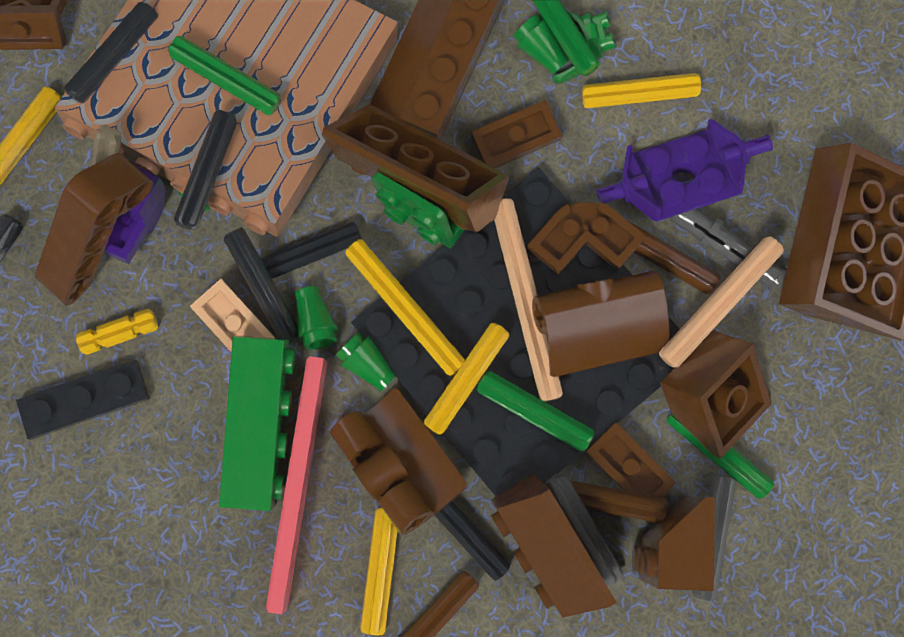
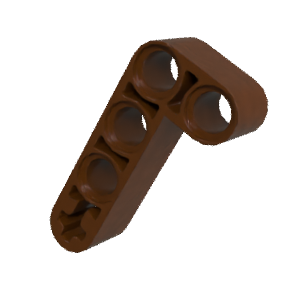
M122 153L113 154L76 174L65 186L35 272V278L65 306L75 303L91 286L117 217L139 205L152 189L153 182Z

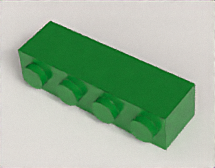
M233 336L219 507L271 511L276 505V500H283L285 475H278L280 458H286L288 433H282L283 416L290 415L292 404V391H285L286 374H293L295 366V349H289V339Z

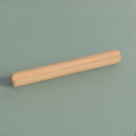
M502 199L494 221L539 398L542 401L558 399L563 393L559 376H550L547 337L539 332L533 317L532 300L538 295L516 209L512 199Z

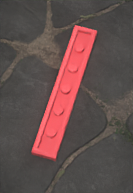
M309 356L306 360L266 603V610L269 613L283 614L288 611L328 365L324 358Z

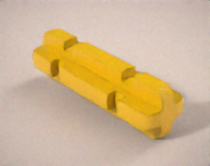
M144 309L135 312L132 318L127 315L96 327L97 330L90 328L79 332L76 335V342L81 353L88 355L101 350L100 346L108 348L138 337L137 333L145 335L158 329V322L152 310Z

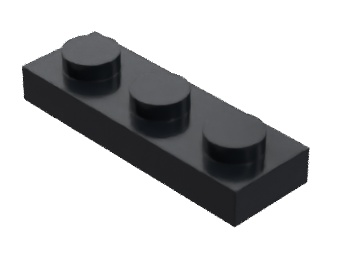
M134 359L17 399L16 402L27 439L33 440L150 400L139 362Z

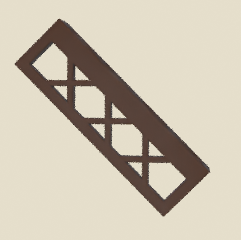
M0 0V50L63 49L66 44V37L61 14L67 4V0Z

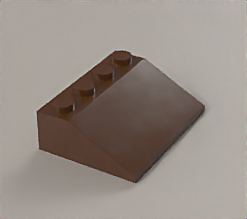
M854 143L815 149L779 305L809 317L897 340H904L903 167Z

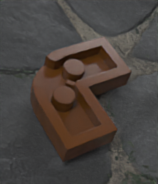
M581 202L572 205L567 204L558 210L528 244L527 249L559 275L586 244L618 271L644 241L646 236L610 206L599 202V204Z

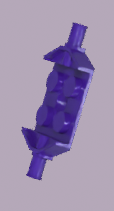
M709 119L707 130L635 153H633L632 145H628L623 179H620L618 183L597 188V198L599 202L604 204L624 198L625 203H632L650 219L657 222L742 194L746 164L750 163V157L773 151V143L769 139V134L748 141H741L737 135L713 119ZM679 172H687L693 175L695 179L689 183H680L674 180L673 176Z

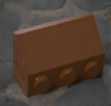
M534 473L491 499L497 512L490 516L503 537L512 534L519 546L512 552L525 574L533 569L540 583L534 586V589L546 609L555 606L562 618L608 608L617 603L550 489Z
M682 496L669 508L668 516L663 523L655 522L640 536V546H633L632 569L634 572L639 573L640 580L657 589L714 591L715 497Z

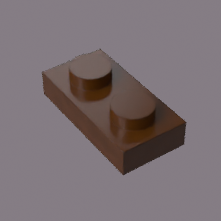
M546 100L471 131V137L482 161L493 168H498L561 141L562 134Z
M616 422L585 451L622 490L663 497L676 483Z

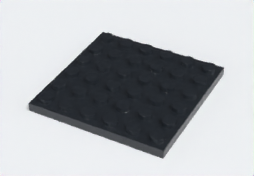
M540 168L536 169L502 197V199L510 198L514 202L538 296L576 288V285L605 278L618 279L632 275L624 265L617 271L586 244L559 275L527 249L528 244L555 213L565 205H571ZM491 221L477 233L465 229L451 249L444 245L399 283L461 354L464 360L467 359L491 323H496L506 329L509 337L485 373L491 371L539 398L495 221ZM381 297L355 318L351 324L365 338L369 335L391 370L396 374V378L428 415L456 373L451 376L445 373ZM668 316L670 341L680 329ZM659 353L561 375L559 380L563 392L562 396L558 399L544 402L593 429L594 437L588 446L589 448L615 422L619 423L661 387L660 382L674 368L663 361ZM482 377L443 433L495 497L533 473L545 484L546 480H549L555 474H559L583 453V451L573 448L479 394L477 387Z

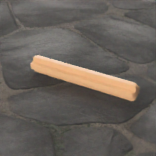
M771 236L763 238L670 339L659 353L663 361L673 368L679 367L773 265L784 251L783 246Z

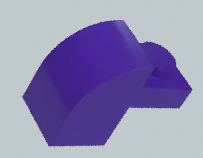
M140 168L138 169L153 182L152 189L139 205L117 217L104 251L105 254L128 265L147 232L152 234L161 216L165 202V188L160 177Z

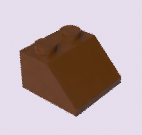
M715 330L709 333L679 367H675L660 382L671 413L715 457L720 459L771 405L753 343Z

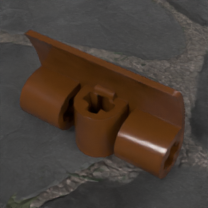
M655 271L618 279L605 278L576 285V288L535 296L532 300V312L536 327L541 334L547 337L550 376L552 377L659 353L669 342V321L665 291L662 280Z
M396 387L364 415L360 411L352 412L340 419L330 430L331 436L354 467V473L373 500L376 499L401 535L408 534L421 526L467 488V483Z

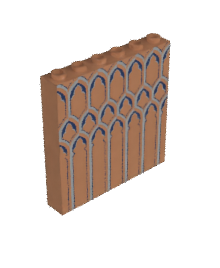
M128 0L89 58L138 2H144L153 7L158 14V18L85 103H79L68 96L66 92L55 106V110L63 121V129L80 140H84L86 136L94 140L95 135L99 133V127L103 125H108L111 129H118L122 136L119 153L134 161L136 167L155 176L159 174L170 180V185L183 194L214 112L216 110L230 112L235 115L237 124L207 205L224 216H229L231 212L244 219V225L255 233L265 235L268 232L279 237L331 151L322 136L323 127L355 112L397 41L398 22L355 0ZM176 36H183L278 92L281 99L279 107L272 115L264 114L172 59L168 52L169 45Z

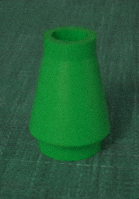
M537 14L532 16L513 34L514 39L518 42L516 47L546 68L552 76L570 60L545 20L542 21Z
M308 286L296 291L298 340L304 343L306 350H319L336 343V333L339 329L321 297L319 287Z
M357 332L335 355L342 361L340 366L371 384L379 392L396 377V374L391 370L369 335L365 338Z

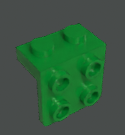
M376 172L371 178L377 191L375 196L384 206V214L399 225H404L407 222L417 228V234L428 243L437 246L440 242L451 249L465 230L457 226L453 220L447 218L440 208L385 175Z

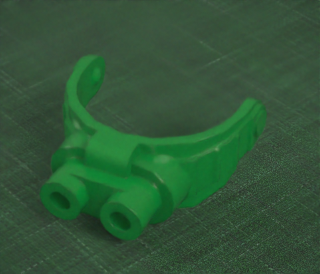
M567 11L571 19L579 23L584 33V39L597 59L603 58L604 52L617 48L613 33H608L606 29L611 26V20L607 11L593 15L592 12L578 15ZM539 14V18L543 21L542 15ZM573 66L567 71L554 75L552 79L555 84H563L581 74Z

